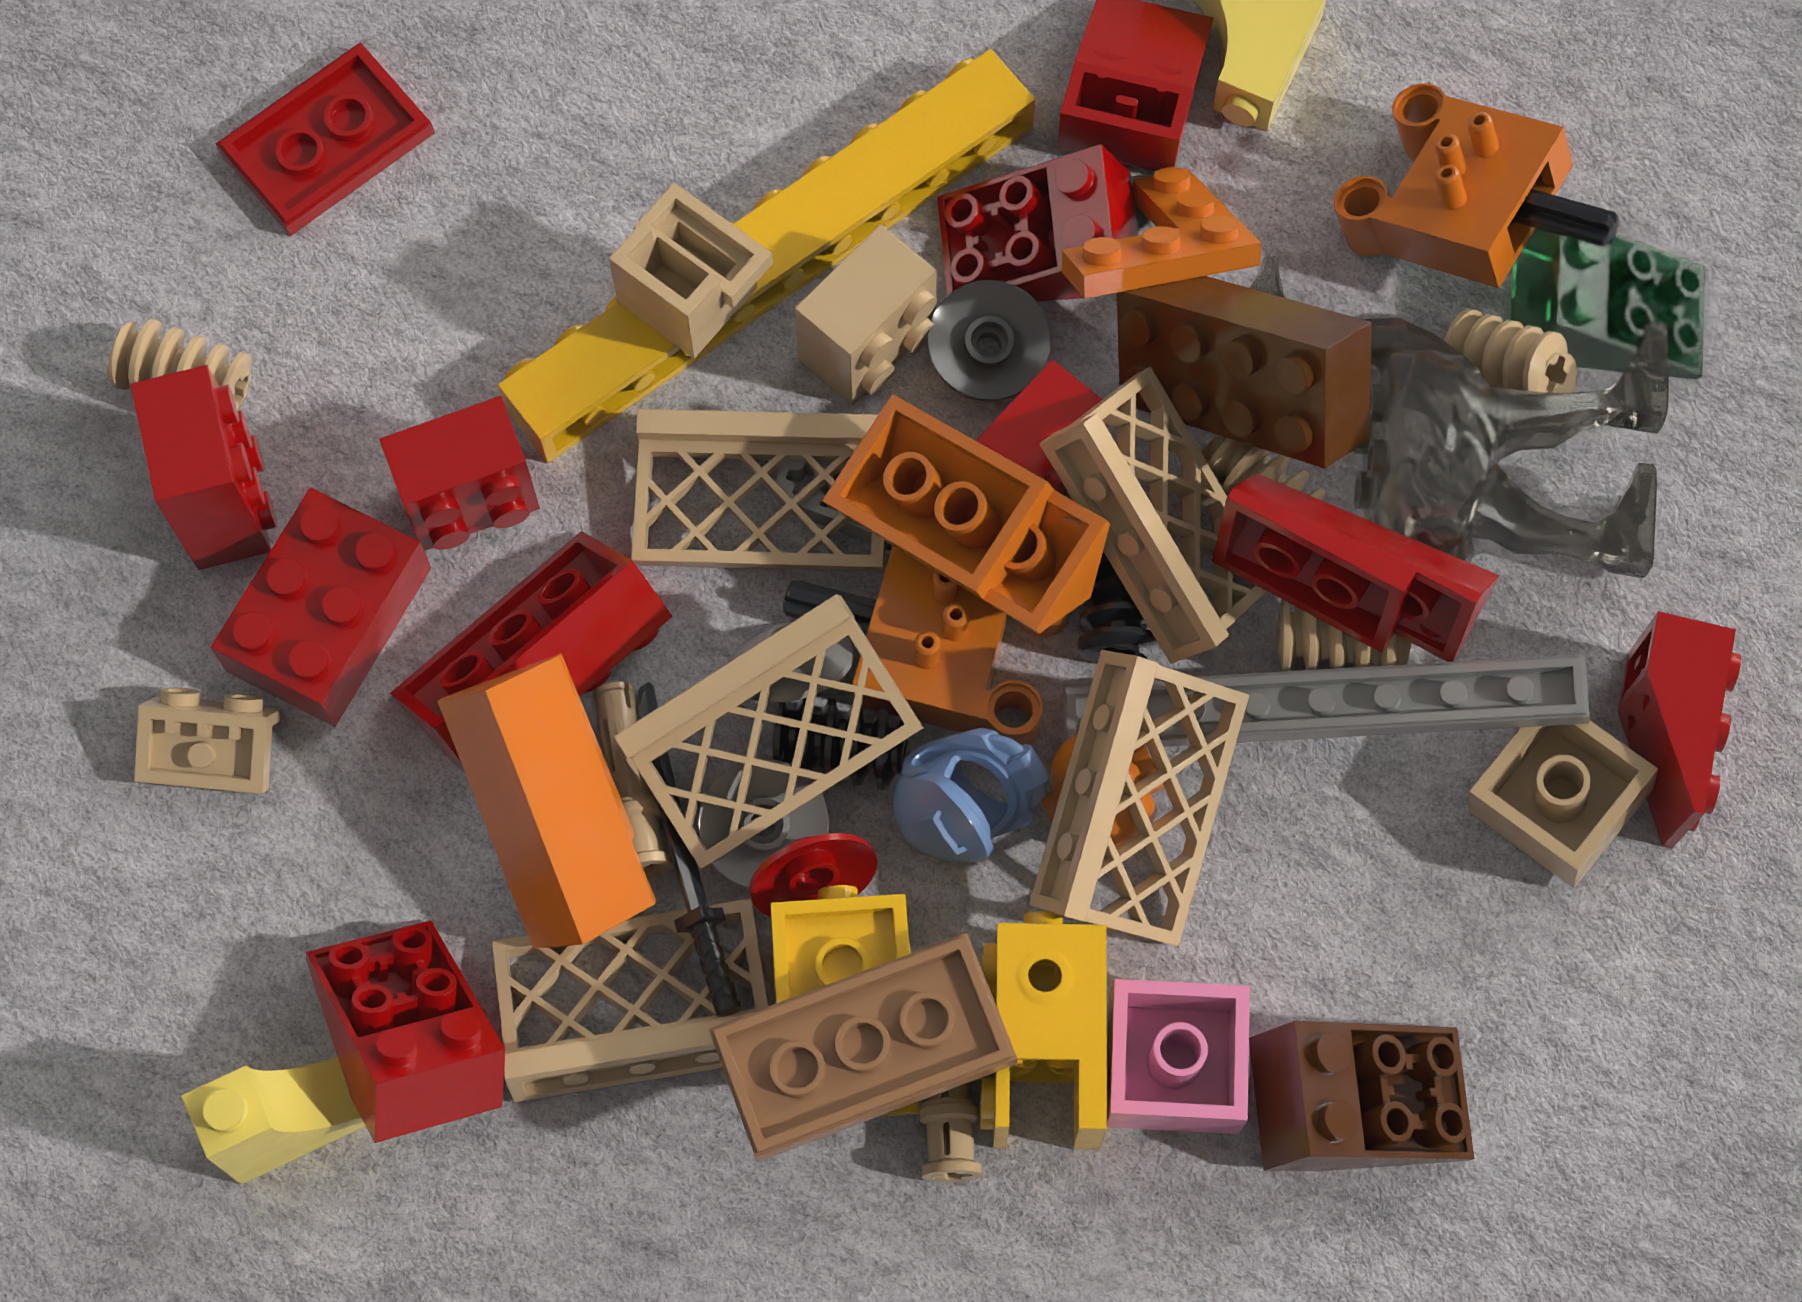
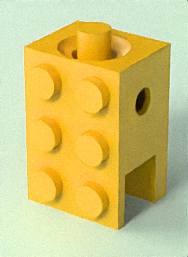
M836 885L819 889L818 900L771 903L776 1004L911 954L906 894L858 897V889L856 887ZM919 1101L878 1117L919 1114Z
M1049 911L1025 913L1023 915V923H997L996 943H983L982 971L1017 1056V1064L995 1072L994 1077H982L980 1130H993V1148H1006L1009 1133L1010 1082L1073 1083V1150H1100L1107 1130V925L1063 924L1062 915Z

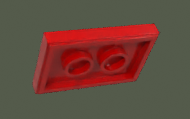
M359 42L215 144L227 163L284 230L292 236L435 134L430 120L365 46Z

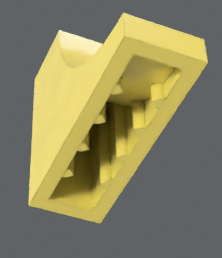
M1194 0L1206 16L1214 17L1212 28L1221 54L1222 71L1217 82L1212 109L1222 113L1226 119L1236 125L1244 127L1254 126L1267 132L1320 23L1326 0Z
M338 1056L302 1067L274 1071L255 1070L245 1065L181 1095L207 1159L241 1185L365 1126L351 1099Z

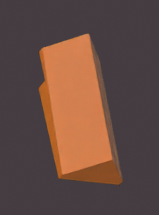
M894 394L890 396L822 500L832 509L1038 634L1091 598L1110 527L1108 520L1055 491L1046 480Z
M561 653L438 700L533 949L583 945L656 903L655 896L632 843L636 834Z

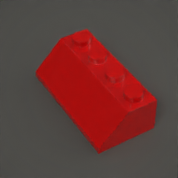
M580 531L390 692V694L454 765L465 773L438 700L560 653L580 697L584 693L593 691L605 683L611 674V670L632 651L640 650L649 645L656 638L659 628L673 616L633 560Z

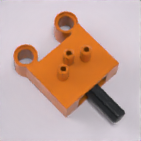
M1427 83L1411 85L1402 90L1394 99L1392 105L1393 117L1404 151L1409 159L1414 161L1393 197L1389 196L1387 187L1381 180L1373 176H1359L1343 183L1336 191L1333 199L1334 208L1346 242L1350 249L1358 255L1371 257L1385 254L1495 288H1500L1535 228L1601 247L1606 244H1612L1619 225V216L1614 211L1556 196V193L1573 167L1563 126L1445 96L1439 87Z
M893 545L877 600L799 580H793L789 584L784 596L783 613L788 617L796 619L834 595L842 596L853 613L854 619L920 722L957 732L985 728L996 731L1000 736L1012 738L1021 745L1030 744L1032 746L1040 733L1043 709L1039 693L1031 685L1020 680H1008L999 683L992 690H989L1009 615ZM1071 612L1040 634L1020 622L1018 624L1025 632L1033 636L1049 637L1058 634L1066 627ZM860 656L852 685L858 684L863 662L862 656ZM869 669L865 688L883 691ZM863 695L861 704L863 708L878 711L880 706L886 707L888 714L900 717L889 700ZM1017 707L1023 710L1030 720L1023 726L1012 728L1001 724L996 718V714L1001 709Z

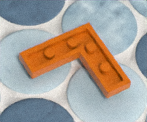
M1177 167L1162 168L1157 170L1154 176L1132 179L1134 204L1156 227L1149 228L1142 235L1117 240L1108 237H1098L1086 241L1083 246L1062 250V273L1084 299L1261 265V242L1189 169L1185 170Z

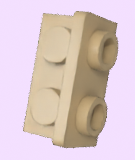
M189 688L160 689V696L153 697L138 705L134 782L263 794L269 789L272 726L280 722L281 708L263 706V697L253 694L224 695V702L199 700L200 691Z

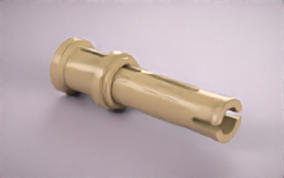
M613 682L597 687L593 691V698L599 718L604 758L636 834L632 843L648 879L667 873L673 868L674 864L672 855L664 850L659 822L662 817L658 801L652 795L651 789L632 759H627L614 738L615 735L638 721L634 686L631 683L624 685V682Z
M968 1083L929 1097V1100L925 1101L922 1104V1109L919 1110L920 1122L927 1126L928 1163L922 1166V1179L946 1183L969 1181L981 1177V1164L974 1161L973 1123L979 1120V1107L975 1106L974 1100L968 1099Z

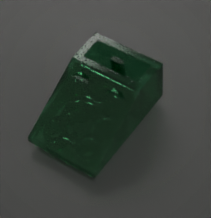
M1535 228L1513 265L1510 320L1521 322L1524 327L1527 325L1539 327L1544 333L1552 331L1562 334L1567 343L1568 354H1571L1575 359L1577 368L1698 379L1702 377L1705 266L1620 233L1616 234L1612 244L1600 247Z

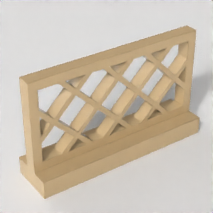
M1151 366L1136 373L1072 424L1054 432L1040 443L1041 448L1072 500L1105 518L1110 523L1103 551L1170 664L1217 647L1229 636L1226 629L1267 592L1253 583L1244 587L1232 582L1233 573L1215 563L1214 575L1200 569V545L1215 550L1227 495ZM1137 392L1140 393L1151 411V424L1136 419ZM1104 423L1117 428V444ZM1135 436L1150 442V465L1135 460ZM1168 450L1175 452L1183 466V479L1168 473ZM1137 478L1150 483L1149 498ZM1168 491L1182 496V520L1168 515ZM1201 504L1207 506L1214 518V533L1200 528ZM1169 533L1182 537V554ZM1201 587L1214 591V608Z
M637 409L636 434L639 438L631 560L636 565L884 572V539L872 533L871 555L844 554L829 538L844 525V522L850 519L840 513L821 530L799 507L803 501L825 484L831 488L835 482L833 477L845 467L878 415ZM653 457H679L693 473L666 496L652 481ZM692 458L708 459L699 466ZM725 459H742L755 475L728 497L708 474ZM754 459L770 461L761 467ZM787 460H803L818 476L791 499L770 476ZM817 461L833 462L824 469ZM702 481L722 504L698 526H695L675 504ZM764 482L785 505L758 528L737 505ZM652 492L660 502L650 510ZM668 510L690 532L672 549H647L649 527ZM731 512L752 535L734 551H719L704 535ZM793 513L815 537L797 553L780 552L767 536ZM698 541L706 550L688 549ZM761 543L768 552H755L751 550ZM823 544L831 554L813 552Z
M836 594L614 736L627 759L631 758L700 869L711 864L924 728L854 619L853 613L841 595ZM849 636L863 658L858 684L852 685L821 678L826 650ZM816 657L812 675L794 672V670ZM869 669L883 691L865 688ZM783 677L810 683L802 721L765 713L771 685ZM818 685L855 693L847 731L810 723ZM760 693L757 710L738 707ZM863 695L889 700L904 722V725L882 739L855 733ZM729 712L755 718L746 756L710 748L716 720ZM763 720L800 728L792 766L755 758ZM705 728L701 745L683 742ZM808 730L845 738L840 765L827 774L800 768ZM853 740L872 744L849 759ZM672 748L699 753L692 789L686 790L666 785L652 761ZM708 755L744 763L736 801L700 793ZM753 766L790 774L785 798L782 803L772 809L745 803ZM798 776L816 780L794 794ZM673 795L689 799L686 815ZM698 801L734 809L729 836L708 850L693 828ZM743 811L761 815L739 829Z
M1101 650L1029 905L1065 917L1097 925H1107L1108 928L1179 947L1249 694L1160 666L1157 662L1139 656ZM1154 679L1165 683L1174 707L1152 721L1147 709V703ZM1184 689L1193 691L1195 693L1187 697ZM1212 698L1224 701L1217 729L1204 737L1194 710ZM1181 720L1191 746L1169 761L1158 734ZM1146 744L1156 770L1134 784L1129 774L1134 750ZM1198 760L1204 774L1199 792L1186 800L1175 774ZM1163 783L1173 810L1151 824L1140 798ZM1128 807L1139 833L1116 848L1110 836L1116 814ZM1180 823L1186 836L1183 852L1168 863L1158 837ZM1145 847L1156 872L1133 887L1122 862ZM1110 871L1121 896L1100 911L1091 909L1090 905L1097 880ZM1162 886L1168 899V905L1160 928L1149 924L1140 901ZM1128 911L1131 919L1120 917V915Z
M751 898L709 905V908H723L726 920L721 923L742 921L744 938L731 955L726 958L725 962L728 963L731 976L752 990L755 1009L738 1011L725 1017H717L713 1003L710 1002L712 994L709 993L707 985L698 994L673 977L693 951L696 952L693 943L694 938L691 937V934L677 933L674 920L686 914L687 909L629 918L583 945L533 949L528 935L493 940L492 947L503 1046L505 1047L504 1077L514 1103L722 1068L709 1029L768 1007ZM666 932L681 942L682 945L663 969L638 954L637 950L649 935ZM629 939V941L626 944H623L619 940ZM602 943L617 953V955L596 980L571 962L586 945ZM565 949L561 955L554 952L556 950ZM538 954L551 963L552 966L530 991L511 978L509 958ZM746 955L749 973L738 966ZM628 961L654 978L634 1005L607 988ZM563 972L589 989L568 1016L542 999ZM666 986L690 1002L691 1005L677 1022L660 1024L644 1012ZM513 993L521 999H523V1001L516 1008V1010L514 1007ZM601 997L626 1015L612 1032L594 1035L578 1023ZM534 1008L560 1025L546 1043L519 1048L517 1029ZM702 1011L709 1015L707 1017L697 1018ZM636 1022L644 1026L641 1028L631 1029ZM570 1033L578 1037L574 1039L565 1040L570 1035Z

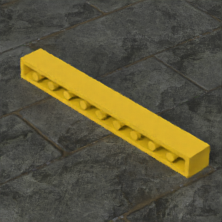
M989 49L974 60L967 58L960 61L949 71L944 81L928 92L920 90L913 93L901 104L897 113L879 125L871 123L863 127L852 138L850 145L831 158L830 156H822L816 159L805 169L800 179L784 190L774 189L766 193L755 204L753 211L733 224L772 252L773 264L757 281L755 291L695 359L620 305L615 296L608 303L602 314L585 325L580 323L571 326L558 337L555 346L535 359L526 358L521 360L506 373L504 380L497 385L507 413L547 463L551 462L845 259L880 224L887 229L1032 130L1036 99L992 49Z

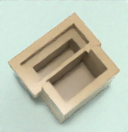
M675 182L634 226V231L609 258L617 302L694 359L755 291L757 281L773 264L772 252Z

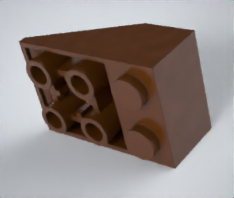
M1292 1021L1249 1038L1263 1171L1319 1172L1459 1162L1475 1159L1457 1027Z

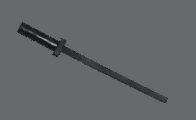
M650 682L645 683L638 690L636 709L639 720L658 708L654 687ZM667 751L653 760L652 763L665 784L676 787ZM673 795L675 800L681 807L679 796ZM658 802L687 909L686 914L674 920L677 933H690L691 937L694 938L693 943L697 956L700 957L699 962L703 975H706L705 981L709 993L712 994L711 1000L717 1017L732 1015L740 1011L742 1007L737 999L738 994L734 982L731 981L732 976L728 963L725 962L726 957L722 945L719 944L720 938L716 929V925L726 920L723 908H709L697 863Z

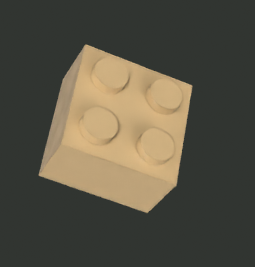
M880 224L795 307L799 361L852 406L866 392L870 395L877 393L891 378L895 369L893 365L908 350L911 353H916L928 342V330L935 325L931 322V319L936 311L937 270Z
M1591 720L1589 724L1521 727L1469 791V812L1574 889L1652 792L1658 768Z

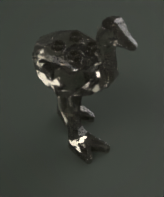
M1265 255L1249 288L1286 298L1279 275V259L1276 256ZM1401 318L1362 319L1372 322L1371 368L1380 371L1381 375L1379 384H1371L1370 440L1353 450L1354 454H1363V471H1358L1355 480L1354 506L1356 509H1364L1365 519L1469 563L1472 562L1474 556L1472 538L1492 540L1514 554H1561L1591 563L1612 574L1642 579L1648 575L1654 561L1657 471L1654 464L1638 463L1623 495H1618L1612 514L1594 523L1565 517L1540 506L1521 491L1497 463L1502 458L1520 450L1553 449L1583 430L1601 426L1658 434L1667 416L1669 399L1668 338L1665 323L1648 322L1633 355H1630L1626 362L1622 376L1611 388L1590 392L1551 393L1490 388L1482 372L1464 354L1434 333Z

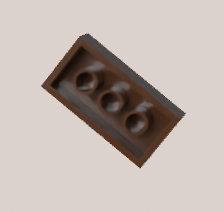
M1208 276L1117 293L1119 386L1136 373L1151 366L1185 425L1324 469L1370 440L1372 322ZM1137 392L1136 409L1151 413L1142 396Z

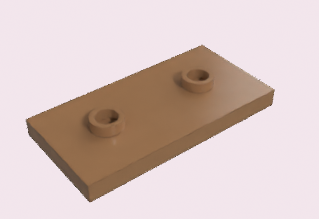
M967 933L709 1029L757 1162L1017 1064V1056Z

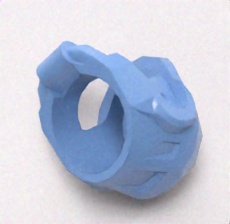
M985 728L957 733L928 742L917 748L906 758L902 766V774L896 780L892 798L894 818L904 839L918 853L943 862L987 860L994 852L991 841L994 837L1024 827L1034 818L1038 804L1045 797L1046 781L1049 779L1050 773L1030 744L1021 745L1012 738L1000 736L996 731ZM960 760L973 761L991 771L1002 783L1008 795V803L998 802L974 787L961 772L958 762Z

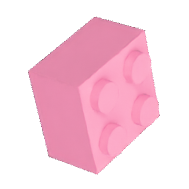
M1114 979L1109 995L1107 1127L1239 1134L1248 1120L1250 986Z

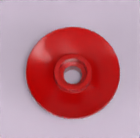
M829 833L803 837L771 855L757 868L749 884L750 897L757 910L771 917V903L818 900V891L824 887L836 885L854 886L858 889L859 895L876 874L878 866L877 857L868 841L852 834Z

